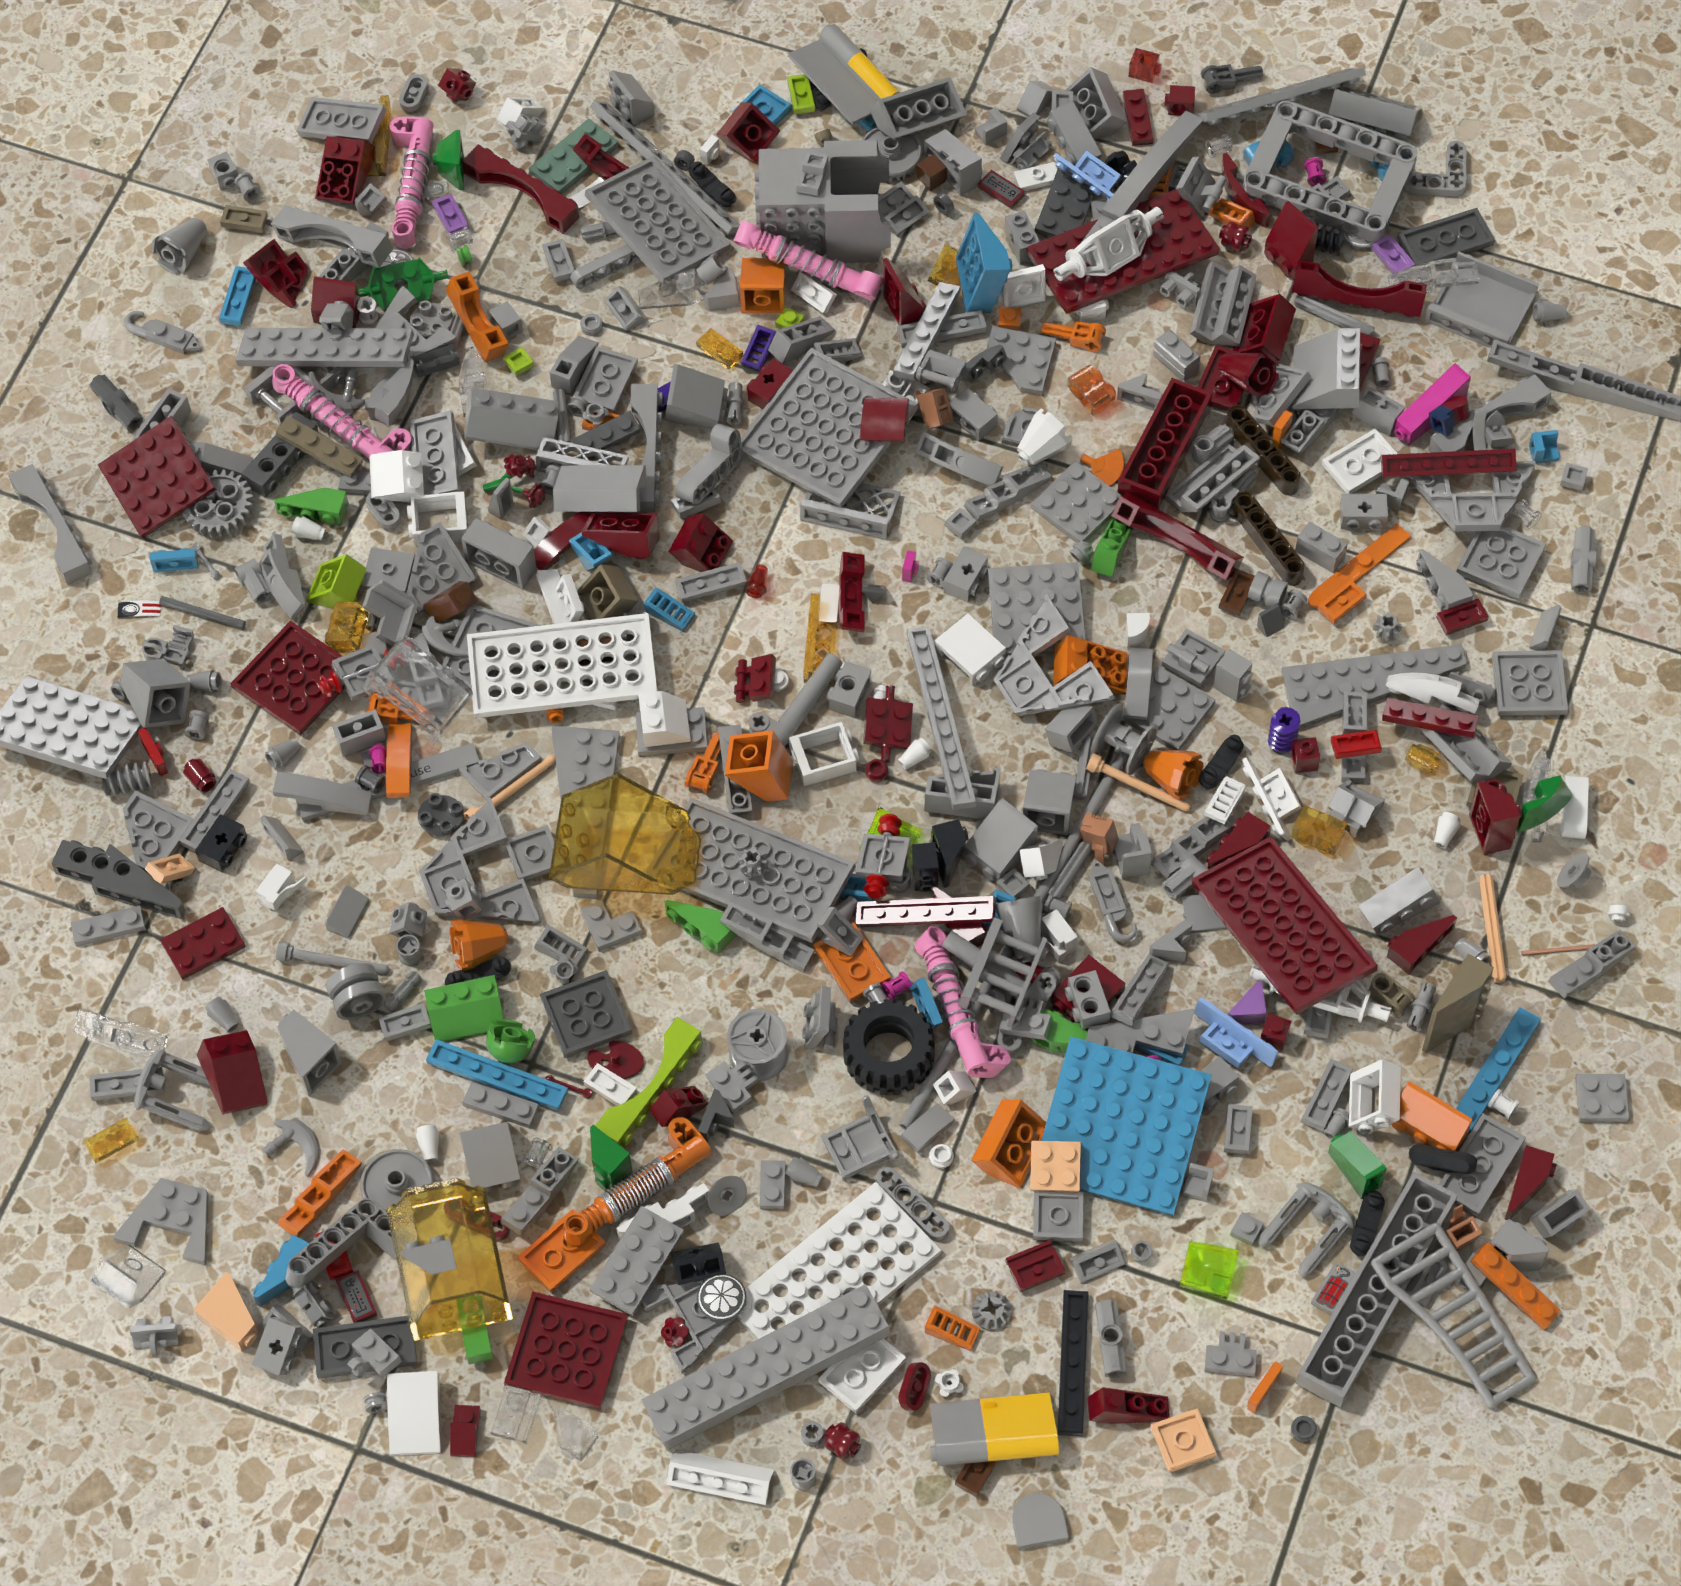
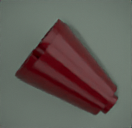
M1225 353L1218 362L1220 373L1252 396L1261 397L1263 394L1268 395L1276 386L1279 378V373H1276V366H1279V363L1274 356L1268 353Z

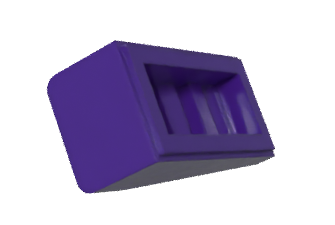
M757 324L740 364L760 371L771 354L768 349L776 331ZM761 337L768 338V342L761 340ZM757 344L764 345L765 348L757 347ZM754 350H755V351H758V352L762 353V355L759 356V355L753 354V351H754ZM749 358L759 360L758 364L748 361Z

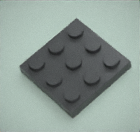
M607 970L540 994L541 1001L564 1058L632 1034L631 1027Z

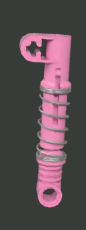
M396 117L389 124L393 143L400 147H409L404 154L403 165L405 168L401 170L403 177L399 180L402 186L398 188L400 195L396 197L395 202L397 214L392 225L395 244L402 249L410 248L416 242L417 218L422 212L423 194L426 191L425 185L427 183L426 176L429 174L428 167L431 163L429 151L434 124L431 120L421 117Z
M741 221L733 240L739 246L753 250L755 247L757 252L761 250L760 253L762 254L766 252L769 260L777 264L783 260V263L787 264V268L794 267L798 273L806 272L809 278L815 276L819 278L820 283L823 281L828 282L830 287L835 288L838 286L872 302L876 299L884 280L881 276L870 271L859 273L846 267L845 263L840 260L837 261L835 259L832 261L826 258V254L820 256L815 253V250L811 252L805 249V245L802 247L795 245L794 240L787 245L786 237L781 235L771 237L772 234L766 235V231L761 233L760 227L746 221Z
M281 364L274 368L272 385L275 391L287 394L289 398L296 401L301 411L307 412L311 410V419L317 418L321 422L320 426L326 425L330 428V433L335 432L339 435V440L344 439L348 442V447L353 451L358 450L368 459H370L371 454L394 451L396 443L398 444L397 451H410L411 435L407 430L403 428L394 429L381 441L371 433V429L368 426L362 425L360 420L355 421L351 413L346 414L343 406L337 407L334 399H327L325 393L321 392L319 388L310 386L299 378L291 366ZM285 377L288 380L282 381L280 378Z
M930 926L915 942V949L924 957L928 966V980L934 983L932 989L937 991L936 1000L942 1004L940 1011L945 1012L944 1021L950 1025L948 1033L952 1040L956 1041L969 1076L995 1078L1010 1063V1054L1002 1046L983 1044L978 1034V1021L975 1019V1014L970 1011L971 1004L969 1003L967 1010L958 1006L964 991L962 990L963 983L958 979L959 972L955 963L949 959L947 950L941 946L947 936L940 928Z

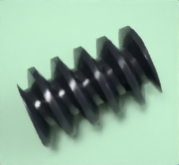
M1324 224L1321 229H1318L1315 250L1319 245L1321 252H1324L1329 247L1330 254H1333L1337 249L1339 256L1344 239L1343 228L1338 233H1335L1334 226L1327 231L1326 224Z

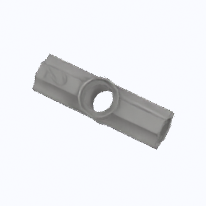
M1582 526L1575 530L1574 549L1572 550L1570 565L1571 569H1573L1571 590L1578 594L1591 592L1592 577L1596 563V551H1594L1596 534L1591 526Z
M1111 1299L1102 1300L1095 1303L1104 1373L1105 1377L1119 1378L1126 1375L1127 1370L1117 1301ZM1112 1335L1117 1340L1115 1342H1108L1105 1337Z

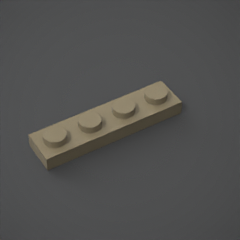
M287 416L276 430L278 438L349 478L353 477L363 463V457L290 416Z

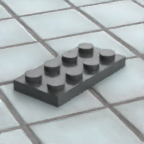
M1058 168L1037 221L1035 233L1051 238L1082 226L1094 193L1089 190L1091 186L1085 182L1080 184L1072 177L1073 174L1070 171L1066 170L1064 172Z
M1478 208L1399 232L1397 237L1405 253L1415 263V270L1456 258L1458 252L1468 254L1493 246L1495 243V239Z
M412 1315L313 1329L317 1378L322 1379L353 1374L352 1369L348 1366V1362L355 1357L361 1356L353 1349L351 1344L370 1328L400 1356L402 1362L395 1368L417 1365ZM370 1367L366 1372H372L375 1370L372 1367Z

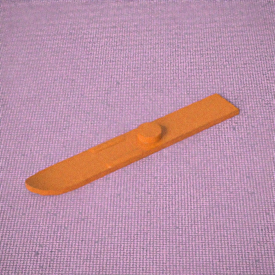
M1396 523L1319 585L1309 596L1308 604L1311 607L1318 608L1320 603L1349 580H1352L1354 583L1409 540L1411 535Z

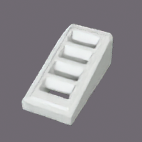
M1226 776L1206 808L1204 815L1225 824L1243 798L1246 788L1245 784Z

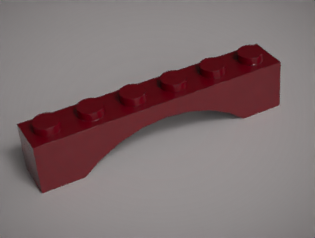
M478 144L462 160L464 174L480 184H502L527 194L542 210L547 225L564 234L578 220V204L573 199L564 197L558 190L546 186L540 179L528 175L522 168L513 166L507 159L495 155L489 148H484Z
M1298 259L1292 292L1299 296H1314L1324 301H1339L1344 305L1355 304L1365 309L1375 308L1381 309L1386 313L1396 312L1407 317H1420L1427 284L1405 280L1385 288H1360L1336 279L1319 263Z
M1131 493L1120 496L1111 515L1130 527L1152 534L1176 546L1197 560L1208 571L1224 580L1232 578L1235 570L1239 569L1244 558Z

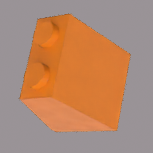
M742 258L740 276L741 313H782L785 308L786 264L783 263V260L777 264L769 260V258Z
M771 730L731 735L725 776L766 802L788 800L793 760L775 732Z

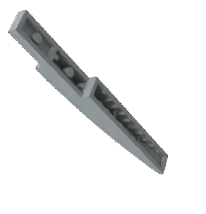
M1185 111L1174 122L1102 209L1101 217L1083 241L1123 215L1131 214L1139 203L1142 204L1148 198L1204 123L1201 117Z
M1495 339L1491 345L1487 362L1528 375L1527 379L1535 374L1546 387L1586 399L1681 421V396L1583 363L1575 367Z

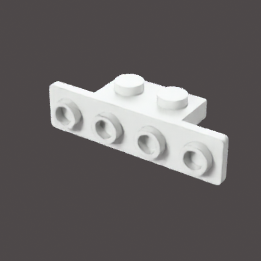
M556 569L538 570L536 576L553 624L579 621L584 613V605L579 599L577 585L573 582L571 574H564L560 578L559 572ZM560 642L561 646H566L564 642Z
M1247 757L1242 759L1245 765L1243 771L1249 780L1252 779L1255 785L1252 787L1254 793L1259 799L1262 798L1265 804L1262 806L1264 813L1268 818L1271 817L1274 822L1272 825L1273 831L1278 837L1281 836L1289 841L1292 838L1283 820L1302 809L1284 771L1278 768L1261 779L1254 763Z

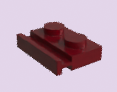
M1051 1240L1005 1258V1262L1020 1293L1062 1276L1066 1272Z

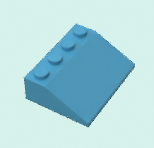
M974 213L955 259L965 312L982 310V313H991L994 305L997 304L999 294L1002 293L1004 283L1007 282L1008 274L1012 271V260L1008 258L1007 249L981 215Z

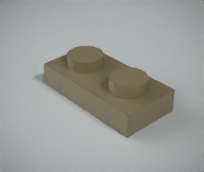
M225 205L220 224L221 227L263 233L268 214L265 210Z

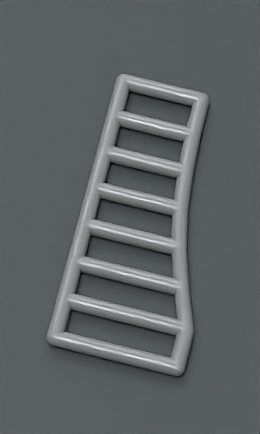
M1439 1223L1429 1225L1372 1259L1371 1265L1384 1286L1417 1314L1443 1341L1489 1408H1494L1536 1381L1535 1374ZM1435 1234L1442 1248L1397 1275L1390 1277L1383 1264ZM1447 1256L1456 1268L1411 1296L1398 1286ZM1461 1277L1469 1288V1291L1431 1314L1419 1304V1302ZM1475 1299L1481 1307L1482 1313L1449 1333L1438 1322L1440 1319ZM1489 1320L1496 1334L1464 1353L1455 1340ZM1503 1342L1510 1356L1478 1374L1470 1361ZM1516 1364L1524 1377L1497 1394L1492 1395L1485 1382Z

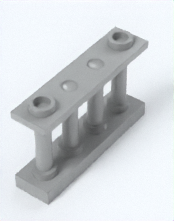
M270 366L244 388L247 399L253 405L257 401L263 400L278 413L277 419L280 426L287 416L291 417L295 412L302 415L304 412L298 408L296 401L285 408L268 394L274 389L272 379L273 370L276 367ZM292 367L295 374L310 385L309 374L301 367ZM320 367L327 375L318 383L330 392L345 381L347 376L345 367ZM285 377L280 378L282 381L286 379Z
M994 917L958 1006L967 1010L970 1001L973 1003L977 1001L1010 1014L1011 1017L1007 1026L1012 1028L1015 1020L1020 1021L1025 1007L1021 1006V1003L1039 961L1044 962L1049 949L1045 948L1047 942L1045 937L1042 938L1040 946L1036 947L1004 934V931L1000 930L1003 921ZM1001 942L1035 956L1031 967L995 953L996 950L992 949L994 943L999 944ZM986 962L990 964L994 962L1026 975L1027 978L1024 985L1020 986L988 973V970L984 968ZM985 981L1019 995L1016 1005L1013 1006L979 992L980 989L976 988L978 982L983 983Z

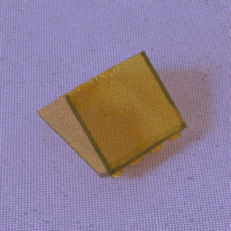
M616 773L562 795L549 879L565 888L674 895L696 882V869L698 868L701 839L698 832H693L689 821L691 818L687 810L622 774Z
M454 1178L444 1182L440 1181L406 1189L401 1194L402 1199L387 1209V1216L414 1341L513 1319L485 1188L478 1185L471 1187L466 1185L464 1180ZM444 1235L445 1239H451L457 1269L431 1275L402 1257L400 1250L405 1249L404 1244L419 1241L420 1245L430 1243L429 1238Z

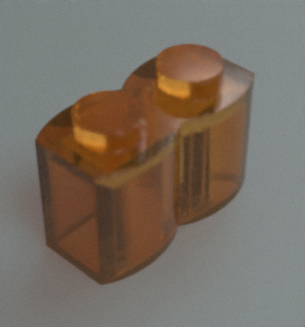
M1088 365L1068 377V388L1092 416L1115 403L1116 391L1114 387L1103 380V376L1097 368L1094 369L1091 365Z

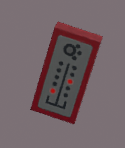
M990 170L978 183V188L1011 209L1025 196L1023 189L993 170Z
M358 1270L335 1280L353 1323L363 1322L377 1316L375 1307Z

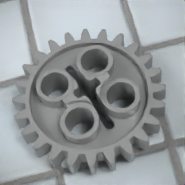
M214 470L213 476L209 475L217 490L185 510L183 516L195 532L200 530L201 534L205 535L208 531L210 537H213L214 533L218 532V535L222 537L223 531L230 535L231 528L238 531L237 524H246L244 517H251L249 511L254 510L252 503L255 500L251 487H249L246 480L243 481L241 475L236 477L233 471L227 475L225 470L221 472V475H218L217 471Z

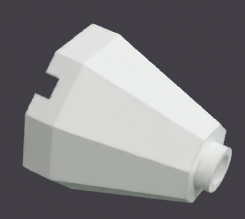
M1040 409L1034 415L1017 448L1019 452L1018 457L1025 464L1035 465L1066 450L1072 444V436L1066 437L1064 434L1067 431L1065 426L1051 413L1047 412L1044 415L1043 409Z

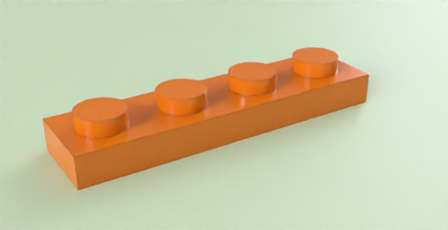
M1489 1242L1484 1243L1470 1260L1480 1272L1542 1330L1546 1329L1561 1311Z

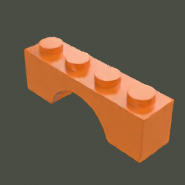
M470 271L451 277L446 293L484 363L504 356L508 341L500 326L492 325L485 316L480 302L479 288Z

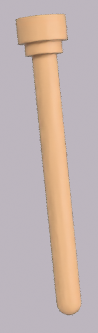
M1095 753L1092 754L1086 770L1092 773H1100L1101 771L1184 812L1190 811L1191 805L1189 803L1178 800L1154 786L1105 764L1101 756Z
M549 755L491 798L494 807L556 762L555 756ZM482 806L479 808L471 807L464 812L466 821L468 822L469 817L472 814L474 815Z

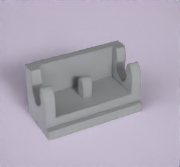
M1367 386L1360 394V408H1354L1352 416L1390 436L1394 430L1395 420L1403 413L1405 406Z

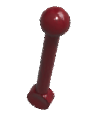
M552 1075L545 1077L546 1080L583 1094L585 1099L592 1097V1090L589 1088L583 1090L556 1080Z

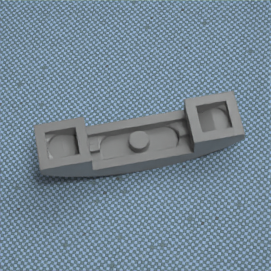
M1130 647L1124 718L1147 720L1153 649Z

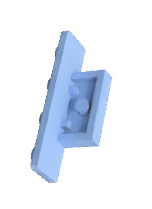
M1087 150L1075 166L1055 153L1053 156L1056 161L1055 165L1064 172L1066 170L1070 171L1073 174L1072 177L1080 184L1085 182L1091 186L1089 190L1097 196L1101 194L1107 198L1106 202L1114 195L1110 191L1121 178L1118 172Z
M1202 997L1197 1001L1194 1014L1211 1025L1200 1037L1199 1041L1236 1068H1239L1251 1054L1267 1066H1273L1278 1051L1271 1044L1266 1043L1251 1030L1236 1022L1231 1016L1223 1013L1213 1003L1206 1001Z

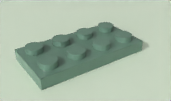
M588 118L531 165L529 173L535 178L540 179L546 186L551 189L554 188L562 194L591 170L573 151V148L584 134L603 145L602 150L608 154L619 147V141Z

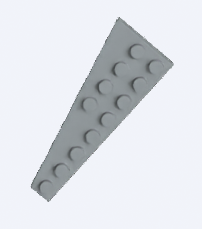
M1462 644L1282 667L1281 673L1289 708L1294 709L1300 715L1301 727L1312 722L1314 724L1318 723L1321 719L1331 715H1340L1343 711L1344 691L1366 692L1367 704H1370L1393 693L1386 686L1389 675L1428 673L1446 676L1451 672L1465 669L1467 663Z
M552 726L573 896L597 899L620 732Z

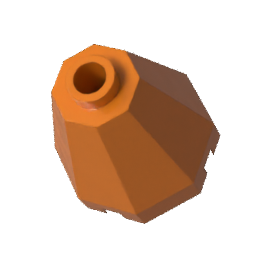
M1156 749L1148 753L1143 762L1146 773L1167 793L1178 800L1190 797L1192 793L1188 792L1191 786L1196 788L1199 784V775L1204 767L1203 762L1199 760L1202 759V755L1194 751Z
M463 919L451 921L453 926L449 928L451 950L453 955L457 953L460 960H455V963L461 971L470 970L505 950L506 943L509 942L507 930H503L499 924Z

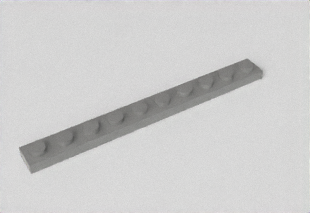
M593 101L590 108L596 112L597 118L608 123L610 130L620 134L623 137L622 140L627 145L633 146L640 157L644 159L654 157L700 210L706 214L708 219L720 226L721 232L726 235H736L740 224L634 126L626 121L610 104L605 101Z
M926 626L907 629V638L952 810L976 807V800L930 628Z

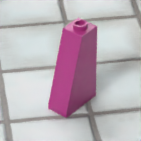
M1456 363L1453 364L1395 420L1393 432L1397 438L1410 445L1430 430L1429 412L1454 396L1467 397L1471 376Z

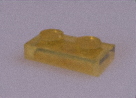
M712 328L696 341L698 348L727 369H730L743 357V350Z
M126 1117L83 1142L96 1164L139 1139Z

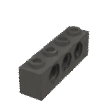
M297 412L291 416L293 419L319 433L315 422ZM275 435L241 473L243 481L246 480L251 490L266 498L270 492L275 491L283 477L289 475L297 461L303 459L305 452Z

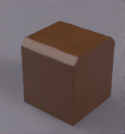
M932 154L917 164V178L932 191L946 182L947 167Z

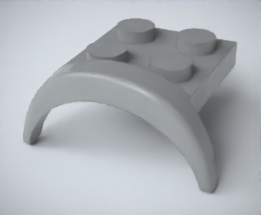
M868 1096L862 1098L866 1116L821 1136L842 1180L887 1159L893 1161L899 1157V1153L892 1144Z

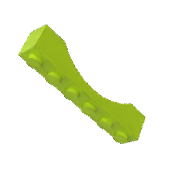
M677 1017L664 1033L663 1058L653 1080L633 1099L621 1105L608 1108L595 1126L621 1147L627 1146L631 1142L636 1128L642 1127L646 1122L651 1105L664 1090L670 1089L673 1086L675 1076L679 1071L683 1072L690 1056L700 1050L703 1044L701 1031Z

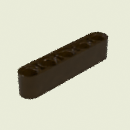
M1241 405L1231 406L1227 413L1226 426L1230 428L1234 438L1241 446L1245 445L1260 457L1256 464L1284 495H1294L1297 493L1301 477L1299 470L1246 408Z
M1239 492L1234 501V516L1281 579L1288 582L1290 586L1300 584L1303 579L1304 562L1256 498L1250 492Z

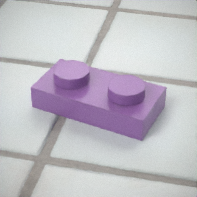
M452 194L432 201V206L449 237L469 230L468 223Z
M1391 235L1372 244L1374 253L1396 278L1415 269V263Z

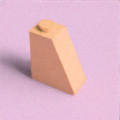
M226 1272L193 1310L200 1321L240 1351H243L255 1342L258 1331L230 1274Z

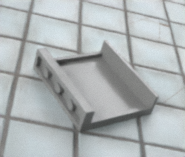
M1458 252L1456 262L1436 299L1427 308L1425 322L1491 348L1494 339L1511 344L1536 297L1539 284L1531 279L1518 276L1511 271L1496 267L1491 263L1476 259L1469 254Z

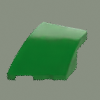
M1561 775L1538 781L1534 790L1537 799L1524 803L1521 809L1522 817L1519 818L1518 833L1534 828L1549 820L1570 801L1573 794Z

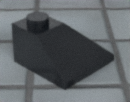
M959 819L932 826L930 843L935 842L938 873L944 888L949 887L965 851L966 841L969 840L967 829L961 826Z

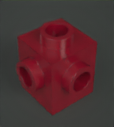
M447 68L438 86L447 93L446 96L453 101H467L473 93L476 82L464 70Z

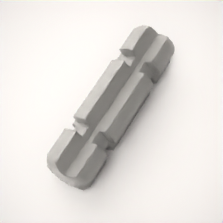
M411 971L406 976L407 980H403L391 993L392 996H388L385 1000L384 1006L389 1011H395L399 1006L398 1003H402L414 990L413 986L416 987L421 982V976L417 972Z

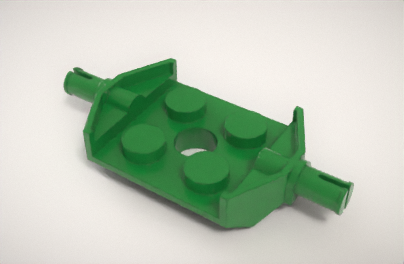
M419 257L415 260L380 268L373 267L368 286L358 289L360 298L365 296L371 297L382 311H386L399 291L395 287V283L401 279L407 282V290L416 298L417 302L415 304H418L425 300L430 301L434 283L439 280L449 279L447 270L432 272Z

